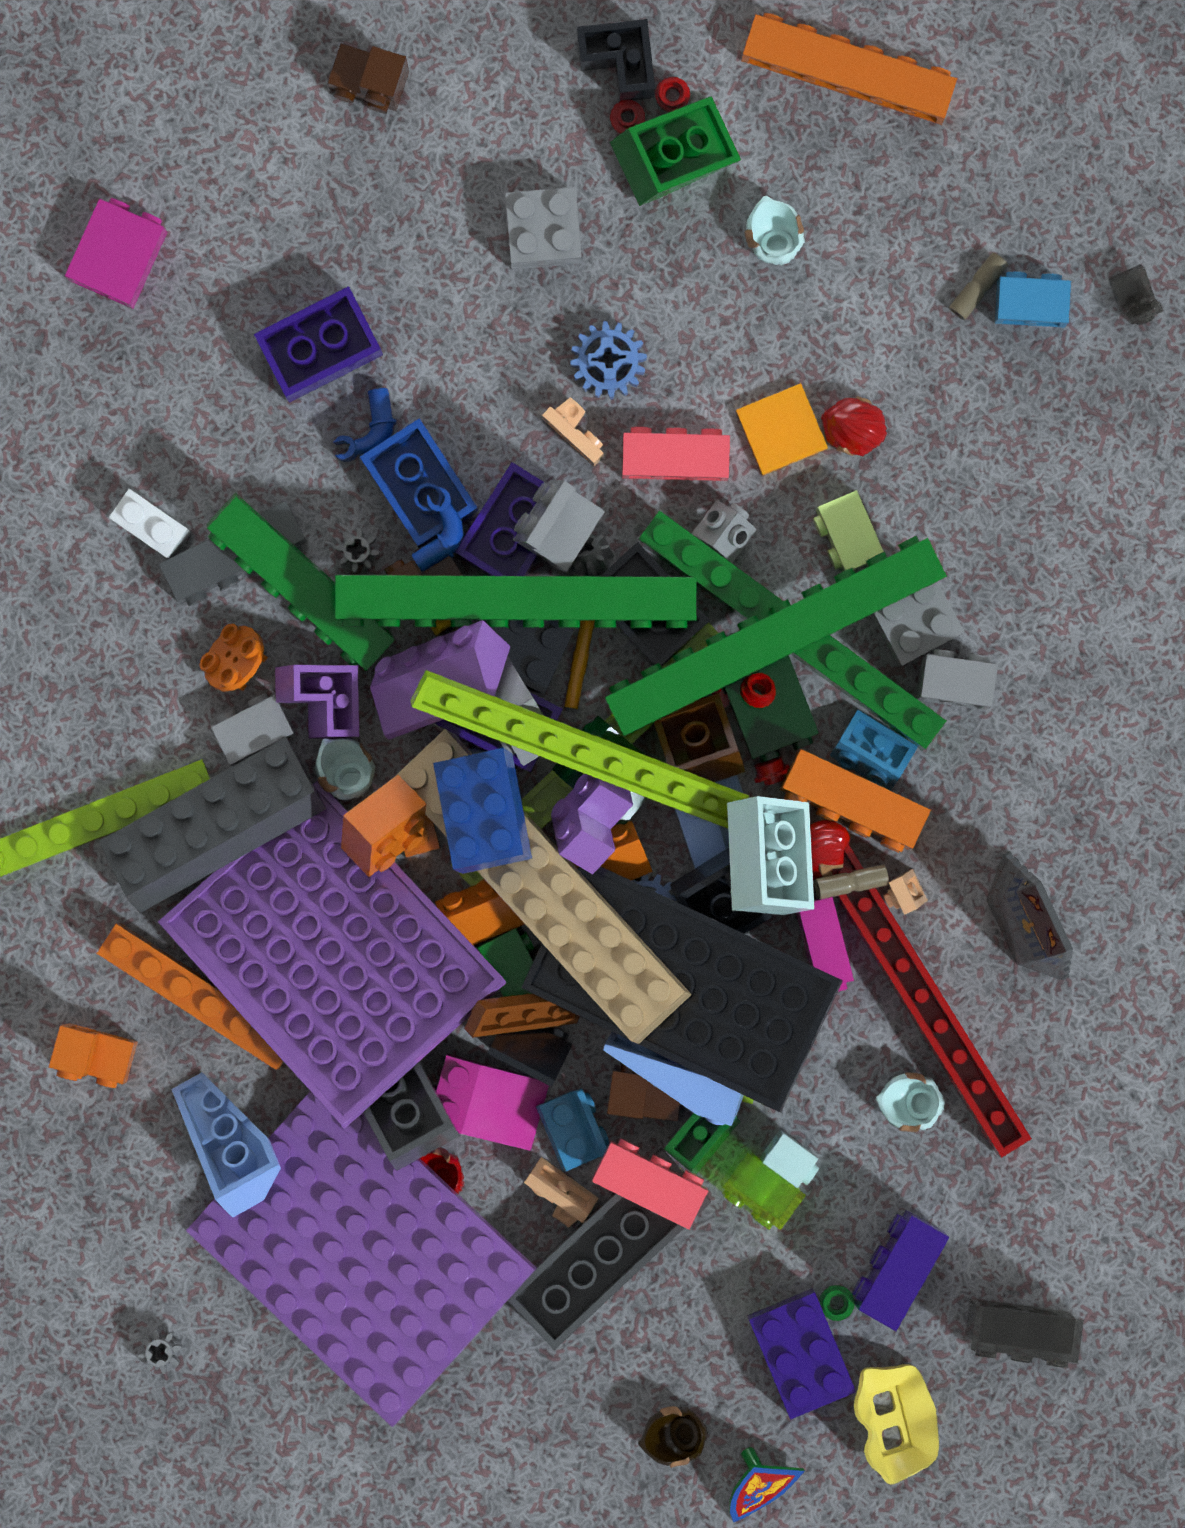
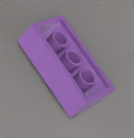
M482 620L469 626H463L444 636H437L431 641L416 647L412 646L406 651L391 657L387 656L381 659L375 667V675L370 689L384 736L390 740L443 720L411 707L410 700L426 670L495 697L511 646Z

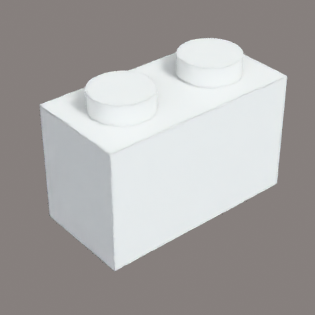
M128 489L109 516L112 521L167 559L176 556L192 533L131 489Z

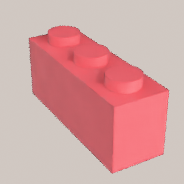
M631 427L630 433H623L622 479L728 481L730 435H722L721 429H701V434H687V429L666 428V434L652 433V428Z
M620 1138L618 1143L610 1141L592 1177V1182L690 1230L708 1193V1188L702 1186L704 1179L685 1170L683 1176L670 1170L672 1163L653 1154L651 1159H648L638 1154L640 1147L625 1139Z

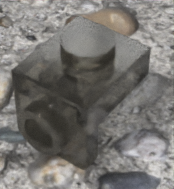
M1141 264L1108 278L1122 317L1130 324L1141 325L1148 323L1155 318L1156 314L1163 312L1162 304L1155 299L1146 270Z

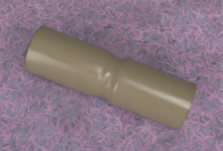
M992 252L974 274L972 281L963 288L948 307L949 310L953 313L957 312L959 314L958 317L965 321L982 300L985 292L993 286L1008 267V263L998 254Z
M884 864L854 870L851 873H840L814 879V889L819 900L849 894L852 891L859 892L889 885V876Z

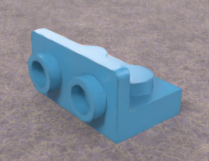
M857 710L830 753V756L836 759L841 767L847 770H854L867 778L868 781L891 791L900 779L918 746Z
M582 1088L572 1090L536 1106L563 1172L596 1158L603 1157L607 1149L606 1146L609 1145V1138L602 1126L598 1127L593 1115L596 1112L593 1099L588 1093H584Z

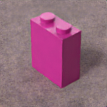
M111 198L109 202L99 199L65 277L72 283L134 309L168 232L161 226L162 220L154 215L143 212L140 217L129 212L130 206L122 201Z
M833 897L814 900L813 910L796 913L809 965L843 980L839 991L848 989L846 983L854 981Z

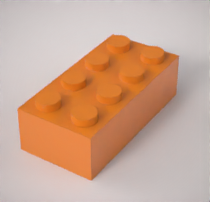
M802 749L796 752L779 789L786 793L783 799L809 802L810 805L818 808L815 813L816 815L835 822L839 818L850 823L848 830L865 838L870 837L871 833L882 838L880 845L897 853L902 852L904 848L907 850L914 848L931 811L918 803Z

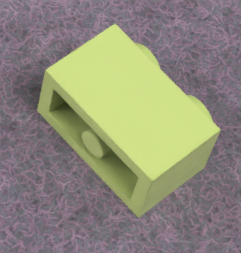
M857 490L817 507L816 512L818 516L814 517L813 521L821 537L827 535L832 548L827 550V553L835 570L841 568L843 572L852 567L856 570L867 565L866 560L884 552Z

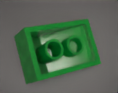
M712 96L632 126L610 141L639 206L666 196L741 160Z

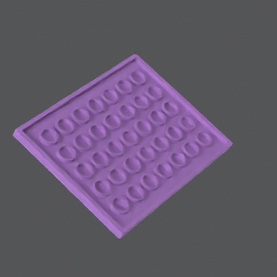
M316 781L314 786L326 810L213 872L162 917L158 923L345 1129L471 1015L472 1008L478 1000L489 999L506 984V981L395 862L383 872L378 870L370 877L357 866L341 849L343 815L347 811L329 792L324 791Z
M310 1091L268 1138L281 1169L265 1199L235 1217H232L214 1199L186 1231L393 1427L537 1268L420 1158L396 1171L389 1162L364 1113L360 1114L344 1129Z

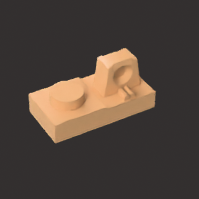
M571 397L555 410L550 406L542 415V419L591 465L595 466L604 457V453L600 450L603 444L590 431L583 434L578 429H575L584 416L585 410Z
M913 869L889 882L891 889L883 895L889 908L893 906L896 909L901 908L904 915L918 909L928 901Z
M542 1157L524 1181L536 1195L557 1205L552 1216L567 1227L573 1225L577 1220L583 1223L599 1199Z

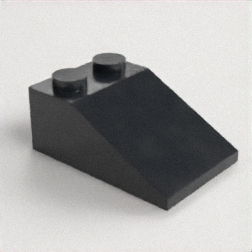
M549 1027L548 1030L540 1028L497 1034L488 1054L552 1087L572 1047V1043L566 1041L569 1034L556 1027Z

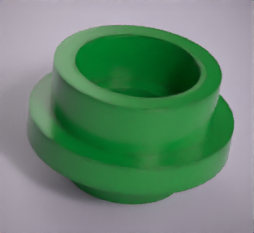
M842 1285L827 1287L819 1298L823 1313L830 1320H844L853 1312L855 1305L854 1297L850 1290ZM834 1296H840L843 1299V1306L839 1309H833L830 1306V1300Z

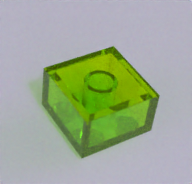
M746 1148L743 1149L720 1181L722 1188L725 1189L722 1192L723 1197L740 1209L744 1204L753 1210L751 1213L752 1218L768 1230L773 1225L781 1230L806 1196L801 1188H796L762 1163L760 1158Z

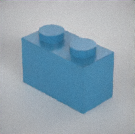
M1006 272V277L1000 276L997 281L995 324L1065 328L1069 323L1071 281L1062 280V275L1042 274L1041 279L1027 278V273Z

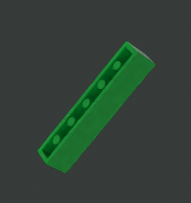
M234 493L207 523V529L211 531L207 537L221 550H224L226 547L230 548L237 555L234 561L248 574H251L253 571L258 573L264 579L261 585L272 596L277 598L281 594L291 603L287 608L299 620L303 622L308 618L316 625L317 628L314 630V633L327 645L335 642L343 650L340 656L349 665H360L367 671L395 641L393 634L388 629L378 627V620H364V627H342V620H335V582L237 493Z

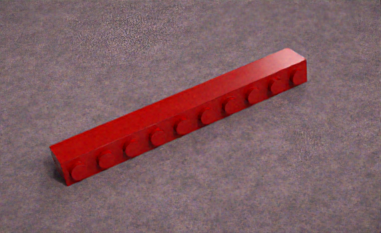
M849 844L844 850L843 868L832 869V875L851 873L854 870L864 869ZM873 888L859 892L852 891L849 894L836 896L995 1153L1002 1158L1030 1141L1032 1138L877 889Z

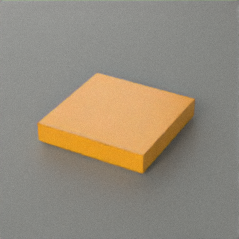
M801 383L736 410L762 476L828 449Z

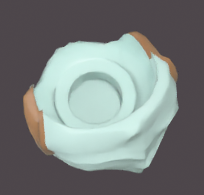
M763 196L747 219L746 231L744 233L747 245L753 248L756 257L765 263L782 266L789 263L791 259H794L797 251L805 243L803 237L804 227L801 217L789 204Z
M348 737L324 738L318 751L315 772L318 777L317 782L324 791L331 792L333 796L340 800L359 798L360 796L364 797L369 792L376 766L373 763L372 756L363 747L362 743H358Z
M906 1072L905 1074L893 1077L886 1083L881 1093L876 1096L879 1108L888 1122L899 1128L900 1131L917 1132L931 1128L937 1121L938 1116L942 1114L945 1105L943 1095L933 1079L920 1073Z

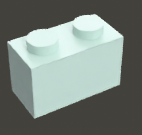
M781 1129L759 1157L762 1163L796 1188L802 1182L808 1185L819 1170V1167L815 1164L818 1161L816 1155Z

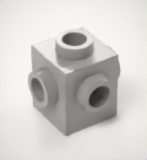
M716 500L692 534L733 563L757 529L747 521L750 515L740 506L732 503L728 507Z

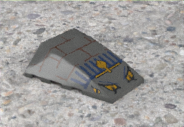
M1010 851L1003 854L988 894L987 902L1016 964L1062 981L1069 978L1068 973H1070L1069 966L1071 965L1070 959H1072L1073 948L1042 882L1032 872H1028L1027 867L1021 865L1019 860L1013 857Z

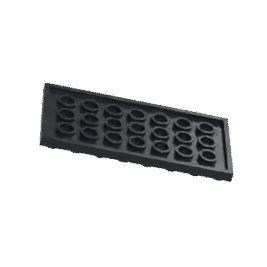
M601 866L594 874L578 867L581 874L692 994L639 1045L781 1113L843 980ZM542 943L521 988L628 1039Z

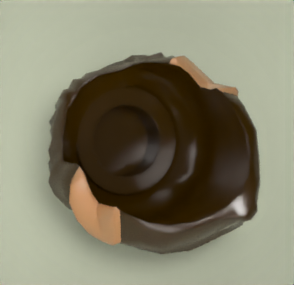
M669 1406L660 1409L659 1412L649 1418L638 1444L649 1457L659 1464L670 1466L671 1468L687 1465L690 1461L696 1460L701 1455L707 1440V1426L688 1407Z

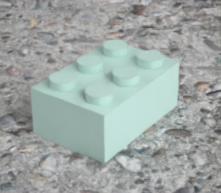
M756 796L727 803L732 910L779 915L813 910L814 893L809 802Z

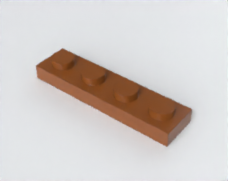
M532 993L478 1000L472 1008L471 1015L464 1029L474 1038L577 1024L580 1016Z

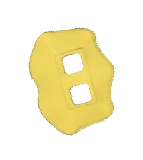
M901 1364L890 1367L864 1368L860 1373L859 1386L854 1400L855 1416L868 1431L864 1453L867 1462L882 1476L886 1483L890 1485L896 1484L929 1467L936 1460L939 1451L936 1407L920 1371L914 1365ZM886 1391L890 1392L894 1406L890 1412L877 1415L873 1402L874 1396ZM897 1426L900 1430L902 1443L898 1447L886 1450L882 1439V1431Z

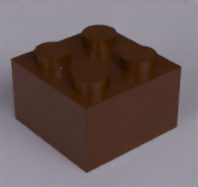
M719 693L697 700L654 722L667 764L713 782L746 772Z

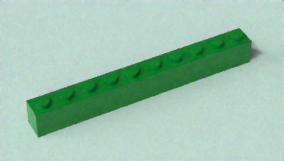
M660 510L638 539V542L684 577H697V586L743 620L756 615L760 621L772 615L769 608L783 602L779 597ZM830 635L791 654L898 734L918 746L922 751L929 746L947 721Z
M914 536L898 545L900 552L887 557L884 551L866 560L868 567L855 573L852 567L833 577L836 583L825 589L822 588L821 584H817L801 592L804 599L792 605L787 599L769 608L772 615L760 621L755 615L738 623L737 626L740 631L728 637L722 631L705 640L707 647L695 653L693 648L690 647L672 656L675 663L663 669L660 663H657L641 671L643 679L632 684L629 683L628 679H625L609 687L608 689L611 694L606 696L605 699L623 735L626 736L944 579L947 575L929 539L926 538L919 541L918 537Z
M335 575V620H342V627H364V620H378V627H400V620H415V627H436V620H451V627L469 626L472 624V620H487V624L490 627H508V621H523V627L543 628L544 621H559V628H580V621H594V628H616V621H630V628H652V621H666V628H687V621H696L697 577Z

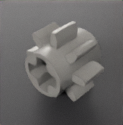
M361 528L358 529L357 536L353 537L344 532L343 536L346 540L344 546H335L337 551L344 552L345 555L339 561V564L343 566L348 562L352 563L353 573H357L359 565L363 564L371 570L370 557L380 556L377 550H371L370 547L376 541V538L372 536L365 540ZM356 542H361L363 549L367 550L366 554H360L359 560H354L352 553L348 552L349 547L353 548L356 546Z
M590 535L572 565L579 576L585 573L592 577L600 576L609 568V559L615 557V554L604 535H600L598 538Z
M156 1328L153 1333V1340L147 1337L141 1339V1343L146 1346V1350L139 1353L138 1358H146L149 1362L147 1371L156 1366L160 1367L162 1374H165L168 1369V1362H171L173 1365L180 1363L179 1358L174 1356L175 1351L183 1348V1344H174L171 1340L174 1337V1331L170 1332L166 1337L161 1336L159 1328ZM161 1343L167 1346L165 1353L169 1357L164 1355L160 1359L154 1357L156 1350L152 1345L158 1347Z

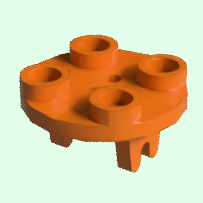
M231 623L222 629L220 636L212 644L210 650L202 656L199 666L205 673V679L213 688L223 692L233 691L238 688L244 691L247 687L246 683L255 675L261 662L264 663L268 657L263 654V639L256 630L245 625L237 626Z

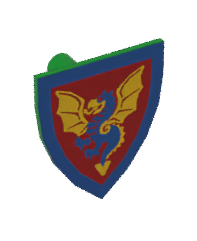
M753 1447L743 1450L741 1456L748 1470L734 1487L729 1499V1513L732 1521L741 1520L779 1498L805 1472L804 1468L762 1465Z

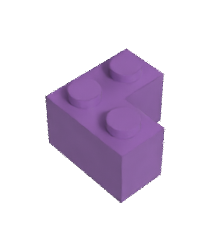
M288 665L275 667L276 703H308L309 739L359 737L358 665Z
M583 774L577 780L574 789L564 799H560L555 804L551 813L559 855L587 872L594 874L615 851L611 829L633 806L630 791Z

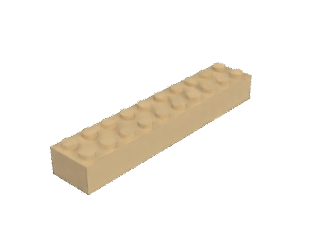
M444 729L397 775L427 804L426 815L447 837L433 763L472 755V753L455 734ZM523 810L532 859L478 870V873L628 1039L634 1043H641L692 994L571 861L559 855L558 847Z

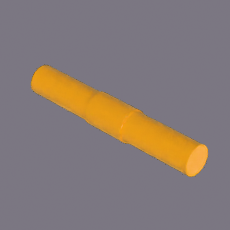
M580 621L564 707L578 709L589 658L594 621Z

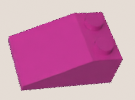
M447 1054L436 1092L458 1133L531 1151L540 1120L536 1106L545 1102L549 1085L533 1077Z

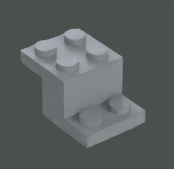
M550 480L548 484L542 483L536 491L533 501L537 503L530 514L525 512L518 520L514 528L517 535L513 540L542 558V562L549 567L567 572L605 511L575 492L576 488L565 480Z

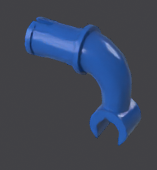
M387 388L368 391L372 422L369 423V428L371 429L368 434L355 440L349 436L342 435L333 441L335 445H350L345 454L335 455L339 460L343 462L353 461L357 455L365 454L391 437L397 420L392 417L389 390Z
M441 487L439 488L445 496L442 506L433 504L429 495H427V503L433 511L438 512L442 520L443 531L436 534L438 538L411 554L421 572H424L448 556L452 559L463 537V524L460 516L451 504L449 492Z

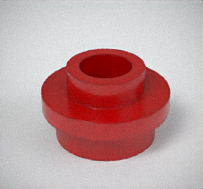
M667 77L657 85L655 99L661 109L671 112L687 106L690 100V89L684 80L678 77ZM670 89H675L679 92V98L675 101H670L666 97V92Z
M622 100L612 108L610 122L614 130L621 134L626 129L645 122V112L636 101ZM625 111L632 112L634 114L633 121L624 122L621 119L622 113Z
M755 673L743 680L740 693L747 704L756 708H764L773 702L776 696V689L773 680L768 675ZM754 690L760 691L761 694L756 693Z

